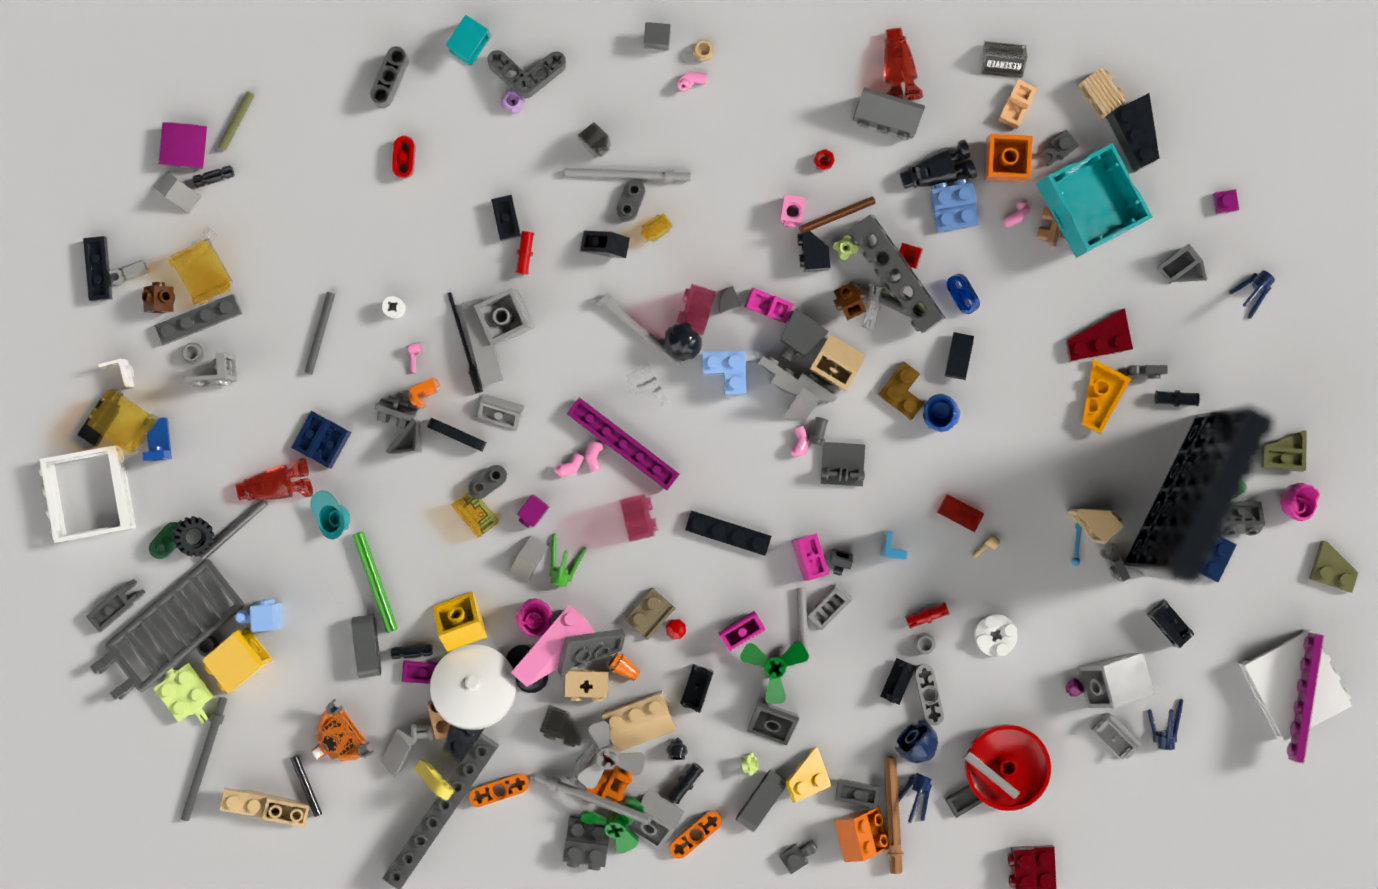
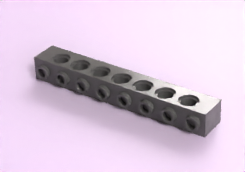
M483 733L478 737L448 781L454 792L448 800L437 797L382 879L396 889L403 887L498 748V743Z

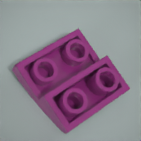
M162 122L158 164L203 169L207 126Z

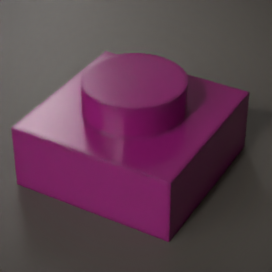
M1236 189L1213 193L1216 214L1239 210Z

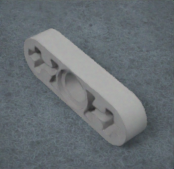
M920 664L915 668L914 676L923 716L930 725H939L944 719V713L935 673L929 665ZM923 668L926 671H930V674L927 675V681L929 683L933 682V685L928 684L921 687V683L925 684L924 678L919 676ZM926 689H933L935 692L934 698L930 701L925 700L923 697ZM937 702L938 705H933L934 711L939 713V716H936V720L933 721L932 718H928V715L931 714V708L929 706L926 708L925 704L932 705Z

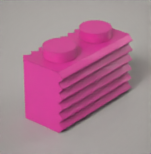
M753 611L718 633L728 651H732L736 646L739 647L740 644L743 645V642L754 638V635L761 634V631L765 632V627L756 612Z

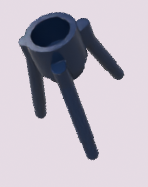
M1262 270L1259 274L1254 273L1249 279L1229 292L1232 295L1251 282H1254L1252 286L1255 290L1244 302L1243 307H1247L1256 295L1262 292L1249 313L1248 319L1253 317L1266 294L1272 289L1270 286L1275 282L1274 277L1265 270Z
M1183 699L1179 700L1174 727V711L1170 709L1167 730H1161L1160 734L1157 732L1152 710H1148L1153 732V742L1158 743V749H1175Z
M916 773L915 777L910 776L908 783L898 795L900 802L912 785V790L917 791L908 823L913 821L922 794H924L921 821L925 820L932 779Z

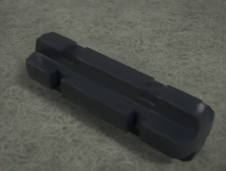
M231 166L222 167V170L215 169L205 172L203 175H195L192 179L195 187L199 188L205 186V184L209 185L222 181L224 178H232L235 174Z
M426 644L422 647L415 645L404 646L403 648L393 647L391 649L392 659L433 655L431 644Z

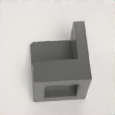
M646 22L644 48L669 50L671 24Z

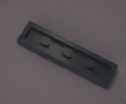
M692 510L685 531L766 556L772 537Z

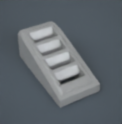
M836 583L807 614V617L823 630L851 602L852 597ZM835 593L843 599L842 602L834 596ZM829 599L837 605L836 609L828 602ZM823 605L832 612L830 615L822 608ZM818 611L821 615H823L826 618L825 621H823L815 613Z

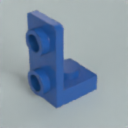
M168 418L147 419L149 452H142L143 461L172 459Z

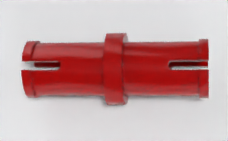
M521 231L520 247L516 253L518 254L515 273L529 274L528 270L530 257L533 256L531 251L535 233Z
M943 602L928 609L927 607L922 608L923 611L905 616L909 629L926 622L930 624L932 620L950 614L946 603Z

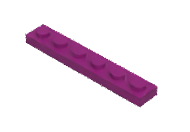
M580 397L567 412L568 416L665 490H668L680 475Z
M1308 632L1303 643L1305 654L1300 662L1302 674L1301 679L1297 682V691L1299 693L1293 707L1295 718L1290 726V733L1292 734L1291 743L1287 746L1288 759L1298 763H1304L1324 639V635Z

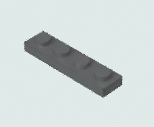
M231 294L156 324L155 328L162 345H167L242 315V311L236 296Z

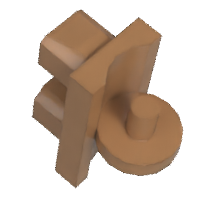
M1044 207L1042 219L1052 223L1050 228L1040 226L1037 237L1048 242L1049 246L1056 247L1060 228L1050 209ZM1061 231V233H1060V238H1064V239H1065V237H1064V235H1063V233H1062V231Z

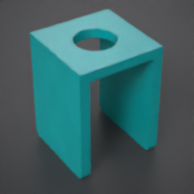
M465 14L446 42V46L450 48L449 52L472 66L491 38V34L486 27Z

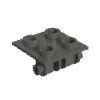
M823 442L821 484L863 487V480L865 479V444Z

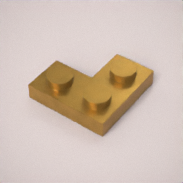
M903 361L878 393V396L910 420L915 417L924 405V402L908 391L920 373Z

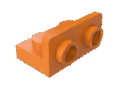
M430 378L409 388L411 394H408L413 406L416 405L418 408L427 407L423 397H428L438 392L436 388L441 385L437 378Z

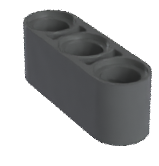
M395 46L388 50L372 86L370 97L379 108L390 106L408 66L409 58L401 47ZM395 55H403L400 62H393ZM393 73L395 75L394 79L389 82L385 81L386 75ZM379 93H386L384 100L378 101L376 99Z
M373 614L352 617L351 624L358 677L381 676V660L375 616Z
M770 769L740 810L735 820L754 832L784 791L786 779Z

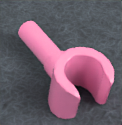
M419 342L413 343L408 347L412 373H416V354L422 353Z

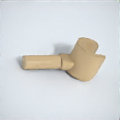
M991 535L986 539L985 544L972 555L977 558L988 547L995 550L1001 542L998 538Z

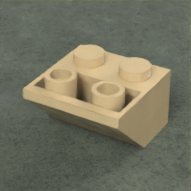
M830 334L809 371L845 392L859 371L866 355Z

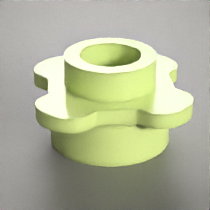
M845 235L840 242H835L833 245V249L840 255L841 260H847L852 253L858 252V246L853 244L849 235Z
M753 753L742 757L743 772L745 774L749 773L750 776L758 770V761Z

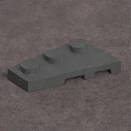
M623 629L565 637L557 671L562 676L567 674V670L577 666L579 669L586 666L585 662L595 658L600 660L622 651L625 632Z

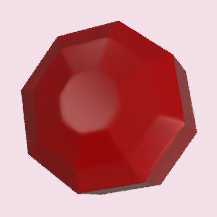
M826 149L818 151L814 158L816 168L821 171L831 169L835 161L833 153Z
M671 619L666 625L667 635L673 640L681 639L686 634V624L680 619Z

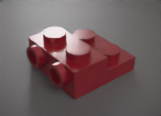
M1053 845L1011 847V853H1008V865L1012 867V875H1009L1010 888L1057 889L1055 847Z

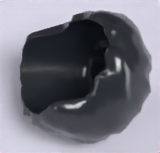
M681 322L674 324L673 327H669L666 330L665 348L671 357L685 361L694 359L701 351L703 345L702 338L692 329L689 323Z

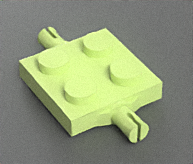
M190 662L175 671L171 668L165 673L167 676L163 682L153 688L178 723L193 714L198 717L202 724L210 719L202 708L215 695Z

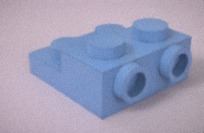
M967 179L955 181L953 186H947V183L934 185L935 189H931L929 193L937 233L979 225L973 182L968 183Z

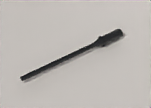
M449 292L447 293L469 364L468 374H470L475 394L483 392L478 370L472 363L453 296Z

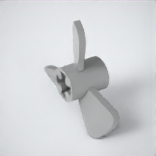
M606 721L592 723L589 726V732L600 750L597 755V762L581 771L578 775V780L589 789L595 788L604 770L612 769L616 765L633 775L642 773L645 762L643 753L619 754L618 749L610 744V728ZM604 752L606 755H609L612 752L614 756H612L611 763H606L604 757L600 755Z

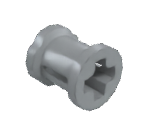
M431 722L424 725L411 724V737L416 740L415 742L424 739L435 741Z

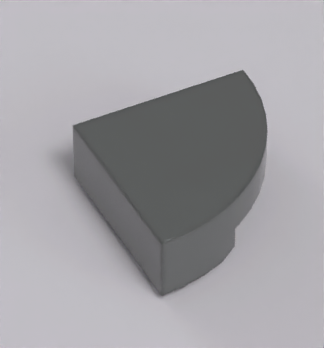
M733 286L729 287L721 296L719 305L721 313L741 306Z

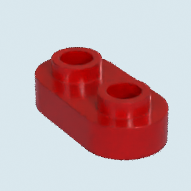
M408 136L398 137L393 145L392 171L400 179H407L414 172L416 146L414 141ZM409 145V149L402 151V146ZM403 165L407 166V170L405 172L400 171V168Z

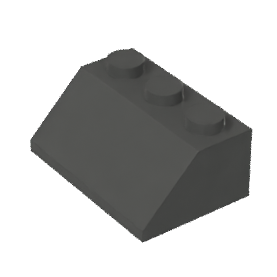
M864 87L853 121L857 122L856 124L861 127L868 128L872 126L877 128L878 132L884 134L892 132L897 134L898 138L909 140V138L913 139L916 134L925 105Z

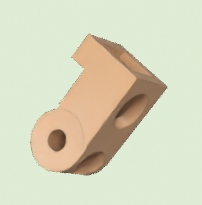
M429 701L427 705L435 739H444L451 724L440 716L433 701Z

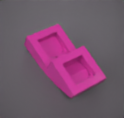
M751 288L744 308L786 323L793 303L756 288Z

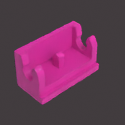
M817 534L791 540L803 581H810L829 575Z

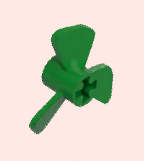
M796 641L781 657L776 655L767 657L755 644L748 643L741 652L740 658L745 663L764 667L765 673L770 677L765 700L768 704H780L786 699L781 677L786 672V667L806 662L809 659V653L801 642ZM773 661L775 664L780 663L779 671L771 673L769 670L772 667L770 663Z
M629 797L626 800L624 806L645 814L644 807L636 798ZM612 810L608 811L607 817L591 811L582 812V822L605 825V833L607 836L615 839L616 851L618 853L628 852L638 845V838L627 828L628 823L637 820Z

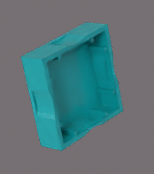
M1113 143L1088 155L1077 163L1070 164L1046 176L1036 183L1076 258L1153 218L1140 192L1132 183L1127 168Z

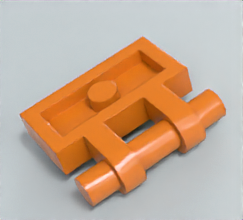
M603 754L602 756L606 763H611L612 758ZM616 765L612 769L604 770L595 788L589 789L586 787L585 791L603 798L608 795L612 797L611 801L619 804L625 796L624 792L628 784H631L633 780V774L625 771V773L620 772V767ZM615 778L621 780L616 790L610 788Z

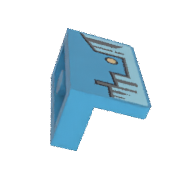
M883 531L880 555L906 560L907 551L891 548L892 531Z

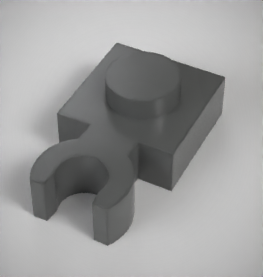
M1066 129L1049 143L1052 149L1043 150L1039 156L1050 155L1051 160L1046 164L1050 166L1056 161L1057 155L1062 160L1080 145Z
M1168 365L1127 366V375H1148V379H1161V375L1168 374Z

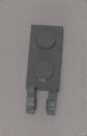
M135 579L129 581L121 589H117L86 616L99 633L116 621L134 605L133 603L146 593L141 589L130 599L125 593L137 584Z

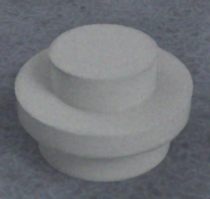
M188 343L182 350V356L186 362L196 364L203 359L204 350L197 343Z
M922 633L915 638L914 647L919 653L929 654L935 649V639L930 634Z

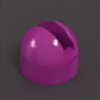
M1073 678L1066 684L1065 690L1071 697H1076L1084 692V687L1078 679Z

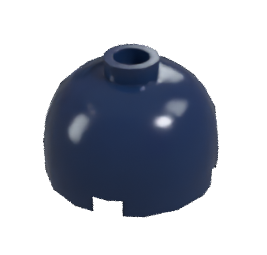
M924 720L917 721L919 724L915 727L912 724L909 725L897 738L896 742L899 745L898 748L895 747V750L908 762L922 763L931 760L935 755L938 737L934 729Z

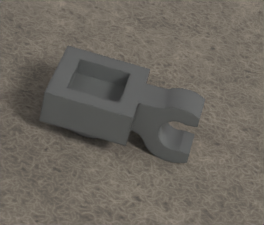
M1110 545L1112 549L1111 555H1107L1104 549L1100 550L1101 556L1104 559L1110 560L1111 567H1109V570L1114 579L1117 578L1118 581L1122 582L1130 579L1129 573L1123 560L1120 559L1115 545Z
M812 840L802 848H799L796 843L781 853L779 857L790 874H793L809 863L806 858L807 856L814 854L818 850Z

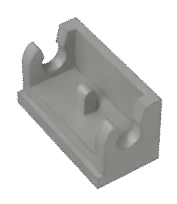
M1108 712L1092 728L1121 759H1129L1143 746L1131 732Z

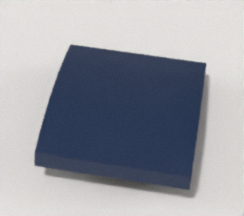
M311 411L291 448L332 469L352 432Z

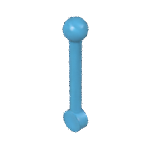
M1078 523L1075 524L1077 532L1075 553L1072 559L1074 566L1080 564L1078 556L1080 535L1083 528Z

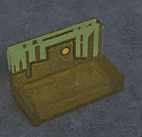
M469 492L451 505L478 538H481L499 523L498 518L483 500L472 497Z

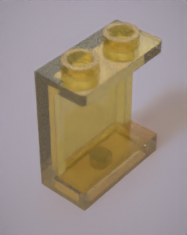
M208 237L169 256L168 262L179 274L192 297L193 305L198 302L202 305L212 299L210 296L216 293L223 295L231 290L229 287L232 286L233 281Z
M118 389L108 390L101 398L102 404L100 407L94 408L89 414L88 418L90 420L87 425L129 454L135 453L159 418L153 413H147L124 397Z

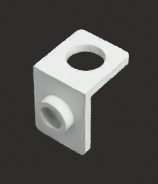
M120 358L98 364V368L101 369L120 366L125 387H134L132 379L134 371L131 365L128 364V360Z

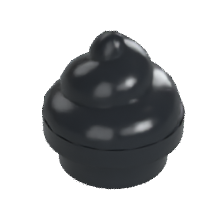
M677 737L667 747L666 753H668L669 759L684 760L685 755L688 754V749L683 744V741Z

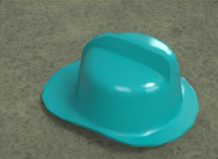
M321 490L312 496L310 501L311 511L322 534L332 540L339 538L343 531L349 528L350 515L348 510L343 505H339L335 497L328 491Z

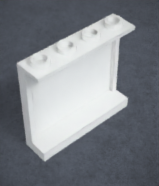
M1303 629L1302 634L1250 661L1243 660L1238 663L1277 739L1282 741L1292 737L1290 726L1295 718L1293 707L1298 699L1297 682L1301 679L1302 674L1300 662L1305 654L1303 643L1308 632L1316 633L1310 629ZM1323 649L1319 664L1310 728L1352 707L1349 701L1351 699L1350 694L1345 688H1342L1339 682L1341 680L1340 675L1335 669H1332L1329 663L1331 658Z

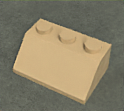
M663 691L602 713L603 721L609 724L610 739L619 752L677 731Z

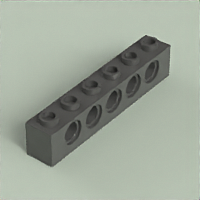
M868 215L849 229L852 233L851 239L857 246L861 245L864 250L863 256L869 263L872 262L875 265L876 269L874 271L881 280L884 279L886 281L888 292L892 297L896 296L898 298L900 309L905 315L908 313L912 318L911 324L917 332L926 333L946 318L874 215ZM874 235L877 241L871 247L868 244V238ZM883 252H886L889 256L885 264L880 261V255ZM895 269H898L901 273L898 281H894L891 276ZM907 286L913 290L910 298H906L903 293ZM919 303L925 307V312L921 316L915 310Z

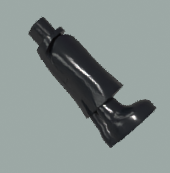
M966 140L959 141L956 150L949 153L948 149L942 150L916 163L912 168L908 167L907 171L899 173L904 189L957 181V175H965L970 179L976 178V168L971 159L959 165H953V162L970 158V150Z

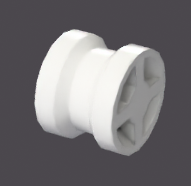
M389 296L382 303L384 314L390 318L397 319L405 313V304L398 297Z

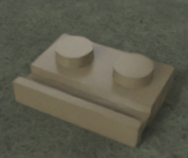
M652 588L627 616L625 621L648 640L676 608Z

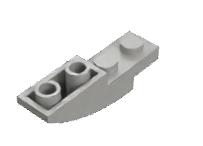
M769 355L767 358L763 356L758 362L759 366L774 375L770 383L782 391L797 396L803 387L820 397V402H834L837 399V396L834 395L836 391L827 385L824 387L817 383L818 379L810 373H807V375L802 373L797 380L795 378L796 374L788 368L783 370L777 366L779 362Z

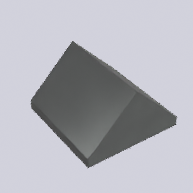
M758 700L747 732L787 745L799 721V716L796 713Z

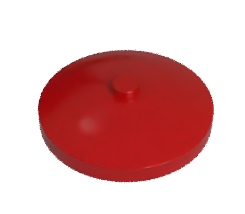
M1012 724L990 727L974 739L967 751L971 752L1020 792L1014 799L965 759V775L971 790L983 803L994 809L1016 811L1026 808L1042 796L1049 784L1051 760L1048 750L1043 742L1026 728Z

